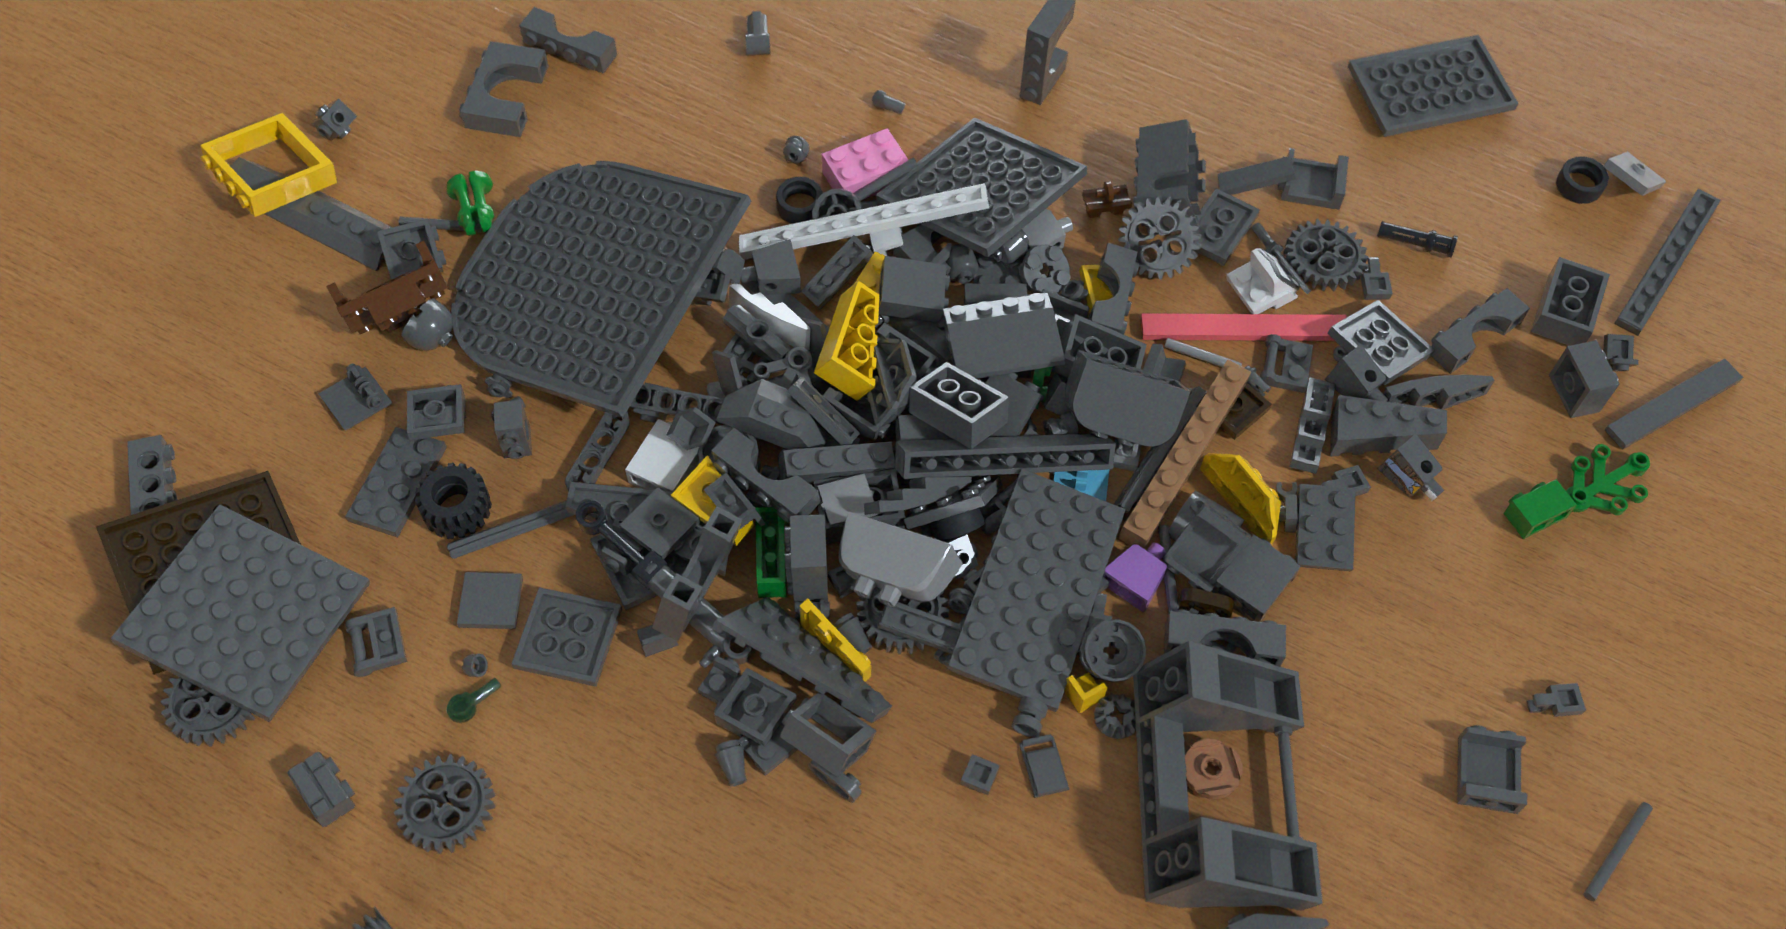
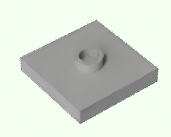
M1629 152L1609 158L1603 165L1641 196L1660 189L1666 182V180Z

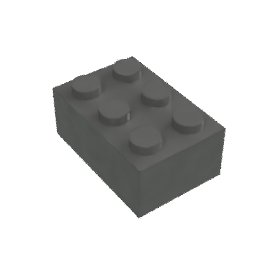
M1559 257L1548 275L1531 332L1569 346L1586 343L1593 333L1610 274Z
M1075 314L1063 328L1060 338L1065 365L1053 366L1052 372L1068 378L1078 350L1141 369L1147 344Z
M948 362L910 386V413L970 449L1008 423L1009 397Z
M896 469L864 473L870 490L874 492V502L888 501L887 492L899 490ZM856 475L815 480L814 488L818 490V485L834 482ZM819 494L820 503L816 509L817 515H825L826 544L840 542L844 524L830 527L826 512L821 509L822 500ZM904 510L879 513L878 515L868 517L905 529Z
M825 515L790 516V527H785V565L788 595H794V605L795 601L804 602L807 598L811 602H820L821 599H824V602H828Z

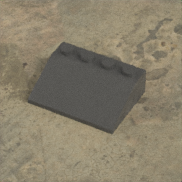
M1034 293L1029 296L1008 297L1003 300L982 301L977 304L956 305L943 309L945 336L953 364L975 378L1065 365V357L1055 314L1048 293Z

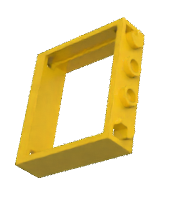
M283 113L200 145L203 154L200 156V159L204 162L206 170L210 169L219 183H223L231 196H235L241 207L247 208L254 217L337 183L333 163ZM281 139L309 167L253 191L225 160Z

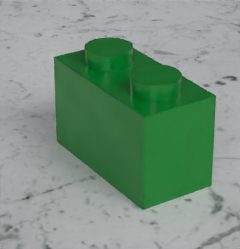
M1555 479L1547 484L1545 482L1537 484L1525 495L1520 492L1508 501L1509 506L1503 514L1519 535L1525 539L1566 519L1577 504L1558 480Z

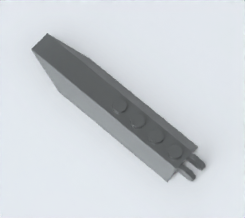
M240 157L230 166L253 191L288 177L286 174ZM321 191L314 192L264 213L272 219L375 271L379 270L381 260L385 259L377 231L392 227Z

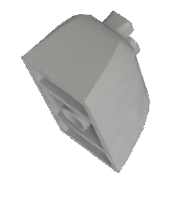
M848 511L838 557L841 566L847 574L856 580L854 591L858 596L870 599L874 588L881 589L878 600L890 607H895L900 596L917 602L931 601L947 587L963 565L953 546L949 543Z

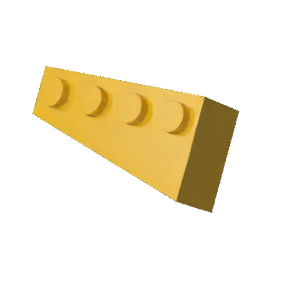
M857 281L840 296L814 370V374L856 401L875 388L876 379L873 378V370L876 368L877 358H874V347L877 345L878 338L875 335V326L878 324L879 294L860 281Z

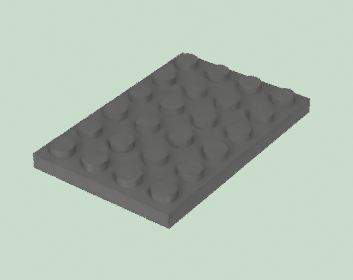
M1479 35L1350 60L1347 66L1384 137L1516 110L1519 104Z

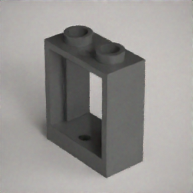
M817 693L811 699H804L799 708L796 710L791 709L786 714L782 722L785 726L780 737L839 777L867 752L877 730L826 695ZM810 718L814 719L819 724H821L829 731H831L832 733L840 737L842 740H844L845 743L843 745L840 744L832 737L824 733L822 730L811 724L808 720Z

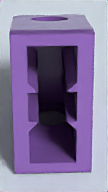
M1152 543L1147 550L1137 544H1133L1106 567L1103 577L1109 582L1107 588L1144 613L1158 589L1167 565L1161 561L1162 557L1166 554L1165 549L1158 543Z

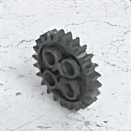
M1161 196L1156 197L1155 203L1151 197L1147 198L1146 206L1141 201L1136 204L1138 211L1134 208L1128 211L1132 218L1127 216L1123 218L1127 226L1119 228V231L1125 233V235L1121 236L1118 241L1125 242L1124 248L1137 251L1135 262L1139 263L1141 267L1140 275L1147 270L1149 271V278L1158 273L1159 279H1162L1165 272L1172 278L1174 276V269L1181 274L1184 271L1182 264L1189 268L1192 263L1188 258L1196 259L1198 255L1193 250H1198L1202 246L1195 242V240L1202 238V234L1195 233V230L1201 224L1192 223L1197 215L1188 216L1187 213L1190 207L1188 206L1182 210L1180 208L1181 200L1173 205L1172 197L1170 196L1166 199L1165 203L1162 201ZM1164 216L1173 218V228H1168L1164 225ZM1140 223L1149 226V235H1144L1139 231ZM1176 230L1182 231L1181 234L1168 236L1162 242L1158 239L1145 245H1139V241L1153 239L1158 233L1160 236ZM1176 240L1180 242L1182 250L1180 252L1173 251L1170 247L1171 241ZM1147 248H1154L1158 255L1156 259H1151L1147 256Z
M1316 219L1314 225L1307 221L1305 227L1299 224L1296 231L1292 230L1285 244V259L1296 270V273L1304 278L1303 282L1305 284L1308 281L1312 282L1313 289L1318 284L1321 285L1322 291H1325L1327 286H1330L1332 291H1335L1338 285L1344 290L1347 283L1352 286L1355 280L1360 279L1367 265L1368 256L1365 255L1367 248L1361 247L1362 239L1355 240L1357 233L1349 234L1347 232L1348 226L1343 229L1339 228V222L1332 226L1328 219L1325 224H1321L1319 219Z
M874 588L870 599L859 596L861 601L857 602V610L860 612L857 613V617L860 621H863L861 627H863L864 631L868 630L867 639L871 640L876 637V647L885 643L886 652H889L892 647H896L898 655L906 647L909 654L913 653V646H917L921 651L924 650L923 643L878 628L883 611L878 610L876 607L885 605L878 600L881 589ZM945 589L931 601L917 602L902 596L898 600L899 603L916 609L925 608L930 611V614L944 619L949 616V609L945 608L948 606V598H942L945 594Z
M181 677L178 679L170 678L169 681L174 685L173 688L163 690L169 697L161 700V704L167 708L161 712L167 719L165 724L172 729L176 737L181 736L182 740L187 744L192 740L196 746H200L204 740L209 747H212L215 738L224 744L225 735L230 734L233 738H236L235 730L238 727L242 730L247 729L243 723L245 720H255L250 712L202 688L194 691L196 685ZM231 707L228 713L221 715L226 708ZM200 711L198 716L191 718L195 712Z
M449 754L446 762H443L440 756H436L434 765L425 760V769L421 771L419 768L414 767L413 770L416 776L414 778L405 776L404 779L408 786L398 787V791L403 797L394 799L395 804L400 807V809L394 811L397 819H401L397 826L400 830H405L403 835L407 840L413 838L412 843L416 848L423 843V849L429 852L434 845L436 852L441 854L444 846H447L450 852L453 853L456 843H460L463 848H466V838L469 837L477 841L478 839L474 832L477 829L485 832L486 828L482 823L483 820L490 821L493 819L491 814L487 812V810L496 808L494 802L489 800L496 796L494 790L489 788L493 784L490 778H485L486 772L483 768L477 770L478 766L475 761L467 765L464 756H461L457 763L452 754ZM444 781L441 788L431 790L434 783ZM472 789L468 797L459 798L463 790ZM422 795L429 796L431 800L426 798L420 799ZM459 808L470 809V811L464 812L461 811ZM431 809L429 816L418 819L423 810ZM460 817L459 822L455 826L447 827V823L451 818Z

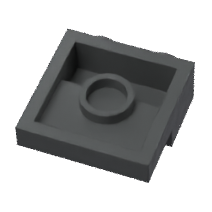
M428 219L377 231L391 279L408 271L411 272L421 268L420 266L423 265L422 257L415 244L423 240L440 272H443L442 265L447 264L443 250H437L435 241H439L436 226L430 227Z
M461 384L407 391V435L409 440L464 433L466 397Z
M746 668L741 676L738 675L732 682L731 691L725 699L722 698L717 703L714 716L719 726L741 738L745 735L757 743L766 746L797 700L795 693Z

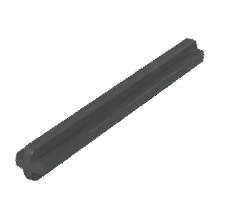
M566 501L450 542L447 544V549L450 556L455 559L573 516L574 514L567 512Z

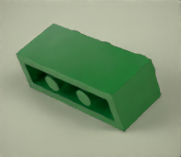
M758 507L756 511L765 522V525L760 527L756 521L758 598L787 597L785 521L779 517L775 508Z

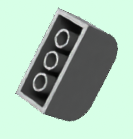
M1078 350L1065 386L1064 396L1066 404L1083 426L1093 430L1092 433L1106 439L1111 435L1117 437L1118 442L1128 446H1133L1134 443L1144 446H1157L1168 441L1176 432L1191 391L1178 380Z

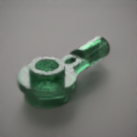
M493 678L471 694L464 692L463 694L453 696L447 705L449 718L457 723L471 720L477 711L476 705L501 688L499 681Z

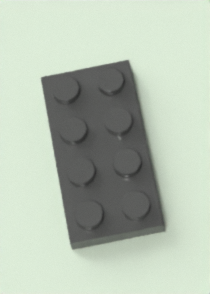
M395 427L345 516L347 521L398 538L416 505L415 498L417 496L415 491L416 488L420 487L419 481L421 478H427L426 473L428 471L434 472L447 448L445 442L431 437L409 440L407 430Z

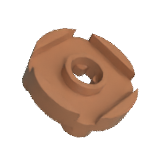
M1203 739L1197 741L1185 754L1187 786L1191 789L1192 794L1198 798L1221 799L1227 797L1237 788L1242 777L1243 765L1239 754L1232 747L1229 748L1221 744L1222 741ZM1208 762H1211L1213 767H1219L1220 770L1216 772V775H1211L1205 771Z

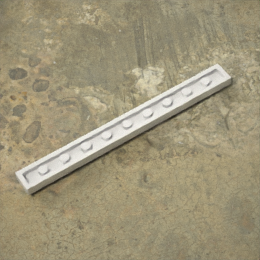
M983 183L739 235V254L743 259H750L754 250L791 239L793 249L850 238L853 235L859 236L988 209L986 185Z

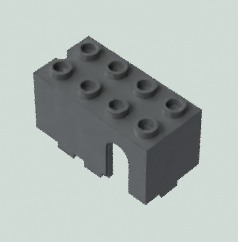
M1184 119L1140 127L1139 138L1135 140L1138 157L1135 158V168L1138 176L1134 177V186L1137 192V196L1133 198L1134 209L1138 211L1136 204L1140 201L1146 206V199L1149 197L1155 203L1156 197L1161 196L1162 201L1165 203L1166 199L1170 196L1172 197L1173 205L1181 200L1180 208L1182 210L1189 206L1190 209L1187 215L1196 214L1197 216L1192 223L1198 224V215L1202 213L1197 202L1195 204L1190 202L1198 201V194L1206 192V180L1203 178L1199 180V174L1206 173V161L1203 158L1199 160L1196 133L1192 132L1189 121ZM1164 216V225L1168 228H1173V218ZM1141 223L1142 227H1143V226L1146 227L1147 232H1148V234H1149V233H1150V228H1149V226H1148L1147 224Z

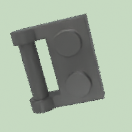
M1276 334L1268 335L1265 342L1267 352L1264 371L1260 373V377L1268 386L1305 393L1308 385L1313 345L1285 340ZM1277 351L1284 352L1281 376L1276 375L1274 372Z
M395 607L352 618L345 622L346 631L351 637L355 659L353 670L356 677L368 676L373 671L407 662L398 612ZM365 628H369L374 658L368 660L362 631Z

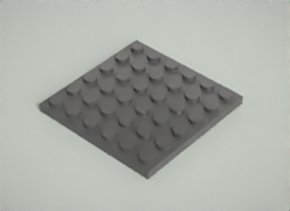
M973 118L918 161L916 168L897 178L877 193L876 200L877 203L885 205L985 183L989 203L988 209L921 222L919 224L989 257L1087 175V166L982 120Z
M219 505L117 629L111 640L115 645L270 722L368 588L370 581L368 578Z

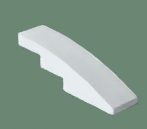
M740 284L729 285L730 308L733 305L742 306L756 319L766 321L769 324L770 330L786 344L810 350L811 328L783 302L773 305L761 292L751 295Z

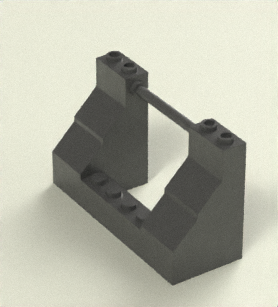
M1187 641L1144 664L1133 676L1145 902L1176 908L1275 905L1299 911L1323 904L1317 844L1303 840V837H1300L1290 743L1292 732L1304 727L1299 672L1192 641ZM1260 729L1274 733L1278 737L1287 836L1205 817L1189 821L1183 732Z

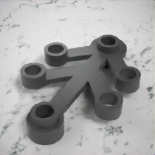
M795 347L788 351L784 359L770 363H757L754 367V375L758 380H766L769 378L770 373L786 370L782 378L769 382L789 389L797 375L798 378L804 377L811 384L808 369L812 365V356L807 349ZM802 358L804 362L801 365H796L794 360ZM765 368L767 372L764 375H759L757 370Z

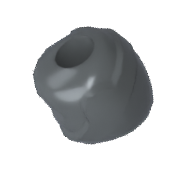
M801 136L789 137L783 149L784 158L792 163L804 161L809 154V143Z

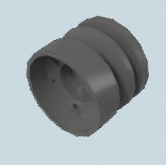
M1118 619L1099 621L1086 629L1078 649V654L1082 666L1094 678L1113 682L1123 681L1134 676L1143 666L1146 646L1140 631L1132 624ZM1110 642L1111 648H1115L1116 652L1115 654H1110L1108 658V654L1103 653V648L1108 647Z

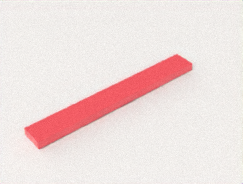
M1142 313L1140 320L1142 340H1167V338L1173 340L1266 341L1268 335L1276 334L1282 339L1290 341H1335L1327 333L1331 326L1344 320L1347 316Z

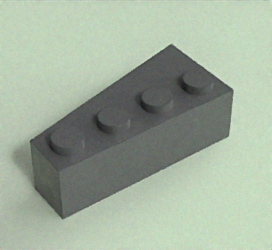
M1339 395L1331 414L1330 457L1340 456V453L1362 455L1368 451L1389 453L1390 450H1397L1415 434L1428 450H1436L1447 434V410Z

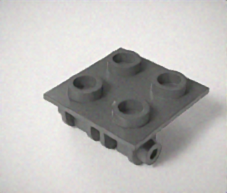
M356 364L347 366V377L319 393L345 431L392 404L366 367L361 368Z

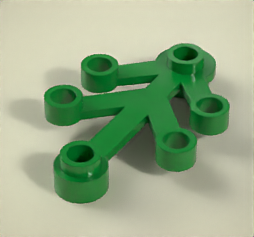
M1598 444L1591 452V457L1593 458L1592 484L1585 487V473L1591 463L1587 457L1577 456L1571 463L1573 484L1572 487L1566 490L1577 504L1572 512H1582L1591 507L1610 511L1614 515H1622L1628 508V503L1624 498L1630 499L1634 503H1642L1648 496L1646 487L1637 484L1632 488L1614 484L1629 475L1642 476L1650 467L1649 457L1642 452L1632 453L1623 466L1605 476L1606 460L1610 456L1611 450L1604 444ZM1635 491L1639 492L1642 496H1638ZM1598 493H1603L1617 497H1614L1611 501L1594 496ZM1615 504L1620 505V506H1621V509H1620V508H1617V507L1615 506Z

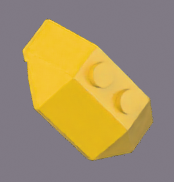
M1206 454L1200 470L1234 512L1244 519L1243 523L1252 534L1260 539L1267 540L1273 545L1277 536L1281 501L1276 491L1269 488L1263 481L1260 472L1240 455Z

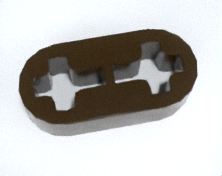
M1184 588L1181 590L1179 606L1187 611L1192 607L1199 611L1198 614L1201 615L1213 613L1219 615V617L1230 618L1233 612L1234 601L1225 595L1196 588Z

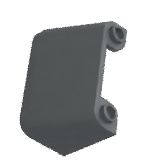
M883 323L876 332V335L881 339H902L907 342L916 373V382L936 369L934 367L937 358L935 355L886 323ZM830 387L823 395L860 433L859 435L873 440L879 437L883 439L890 430V423L881 428L875 425L871 407L858 404L855 399L838 388L834 387L832 389Z

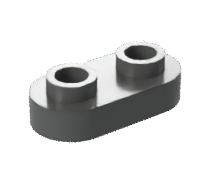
M814 760L808 764L811 771L847 801L854 803L862 794L859 788L861 783L852 774L847 773L845 775L842 773L837 777Z

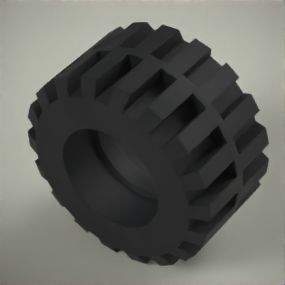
M448 463L447 467L439 465L436 467V471H428L426 473L427 478H421L419 481L420 487L416 488L415 491L417 496L415 503L428 529L431 532L435 531L439 537H443L445 534L447 539H454V536L458 535L460 539L464 538L468 532L471 535L474 534L477 526L482 528L485 524L483 519H488L490 516L489 509L492 508V503L480 473L477 474L476 470L472 467L467 469L466 464L459 463L458 466H455L454 463ZM457 494L466 495V498L454 507H441L442 503L450 496Z

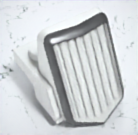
M1261 248L1251 251L1250 262L1226 274L1227 281L1251 314H1260L1271 307H1274L1276 310L1298 298L1296 294L1299 291L1298 283L1277 258Z

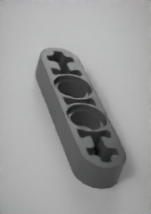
M605 412L566 476L565 484L568 492L571 482L579 483L582 479L583 483H596L629 428L628 412L625 413L622 421L617 420L614 426L612 419H618V416ZM602 436H609L612 439L608 445L602 446L597 444L598 439ZM590 457H595L599 460L598 464L594 467H587L584 465V462Z

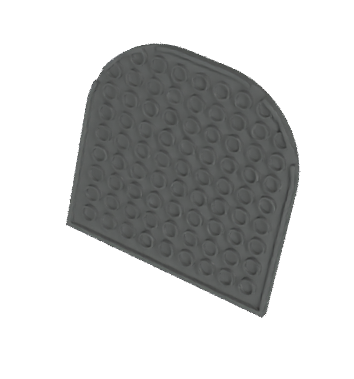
M596 161L595 165L581 166L579 163L564 167L540 178L528 186L530 190L518 200L513 199L502 210L467 262L455 287L458 292L455 303L451 305L453 331L460 347L473 362L485 371L623 418L749 207L751 199L748 195L624 163Z

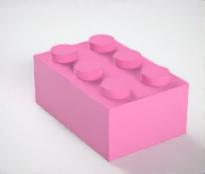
M887 128L822 153V173L832 189L842 188L855 193L908 161V158ZM884 186L883 188L879 189L878 191L874 192L866 198L876 195L886 186Z

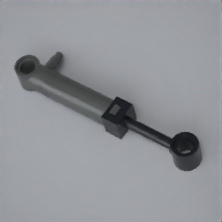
M593 500L581 503L576 509V519L580 529L588 535L601 533L637 565L632 570L634 578L662 599V596L676 575L667 566V562L653 550L645 557L641 555L607 524L608 521L600 503ZM588 514H598L599 516L596 521L591 523L584 521ZM704 598L689 622L691 626L713 644L703 655L699 664L706 668L710 663H713L714 657L716 655L719 656L721 653L725 657L734 660L738 665L746 663L752 656L753 647L746 645V649L742 653L732 652L730 647L735 643L736 637L724 630L720 634L711 629L715 620L724 615Z

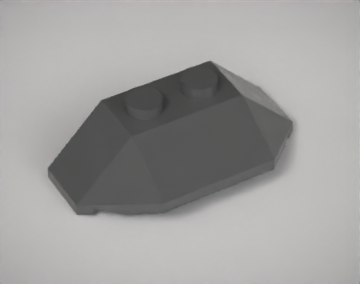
M877 338V345L874 347V358H877L876 368L873 370V378L876 379L875 388L867 394L875 425L879 428L896 420L898 416L910 407V386L916 383V373L907 342L902 339Z
M764 379L726 395L716 419L718 422L788 450L824 447L827 439L824 427L787 392L788 389Z

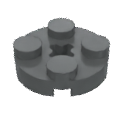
M1039 245L1025 253L1023 263L1020 264L1019 274L1022 283L1026 284L1029 291L1041 293L1042 289L1058 293L1064 285L1068 284L1071 278L1069 263L1061 248L1058 246ZM1042 264L1049 268L1047 277L1045 274L1040 273V270L1043 268Z

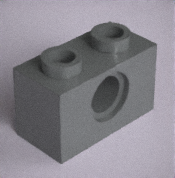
M522 400L494 403L495 433L504 457L520 459L524 456H531V427Z

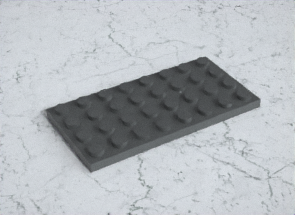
M1021 469L947 670L1020 699L1023 697L1038 699L1048 706V710L1056 712L1059 708L1067 684L1066 679L1070 675L1125 509Z

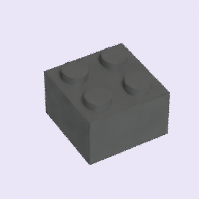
M1597 340L1567 346L1549 374L1570 418L1600 412L1620 385L1617 374L1610 367L1606 354L1601 350Z

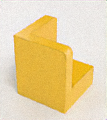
M1088 672L1078 679H1075L1073 675L1067 677V684L1064 690L1080 714L1099 703L1100 699L1105 697L1107 686L1105 683L1097 685Z

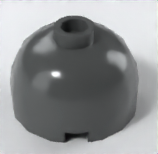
M842 188L830 189L822 193L816 200L812 210L813 220L863 208L858 197L851 191Z
M432 298L419 308L422 312L417 317L413 315L409 319L401 334L405 342L422 351H431L439 346L445 347L453 337L450 334L453 328V317L450 311L435 298Z

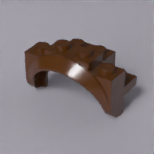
M424 240L415 244L423 262V265L420 266L421 268L408 271L362 293L353 300H348L340 292L335 282L326 286L339 314L344 318L351 333L358 331L359 335L373 329L372 324L375 322L381 331L387 329L388 332H392L403 326L402 321L411 318L413 315L417 317L422 312L419 308L426 302V298L437 299L445 294L444 290L448 286Z

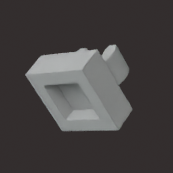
M1115 438L1114 443H1116L1113 467L1135 472L1142 445L1134 443L1133 446H1128L1118 442V439Z

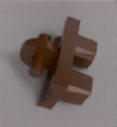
M1107 181L1104 182L1103 188L1083 190L1082 193L1090 218L1099 217L1102 212L1109 211L1114 215L1123 214L1125 209H1131L1132 207L1127 185L1112 186V183Z

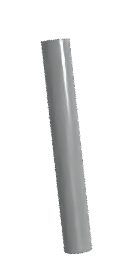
M1167 338L1164 348L1223 367L1227 359H1229ZM1229 359L1230 361H1232V362H1234V363H1236V364H1238V365H1240V366L1242 365V363H1240V362H1238V361Z

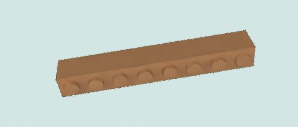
M1227 359L1125 522L1118 539L1130 546L1137 544L1143 549L1146 548L1245 387L1251 371Z

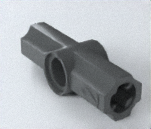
M733 305L723 317V322L748 343V348L752 352L762 354L770 362L784 359L788 351L792 349L770 330L769 324L766 321L756 319L740 305Z

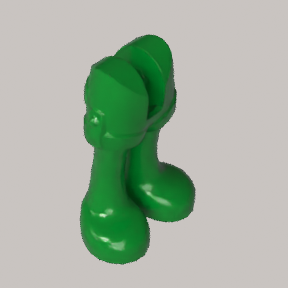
M475 170L470 171L468 174L475 202L473 206L470 204L468 185L464 175L457 174L449 179L446 184L447 195L451 199L459 201L458 224L463 227L468 236L476 234L475 224L480 223L483 232H488L494 218L493 209L490 205H487L485 194H488L493 188V181L487 173Z

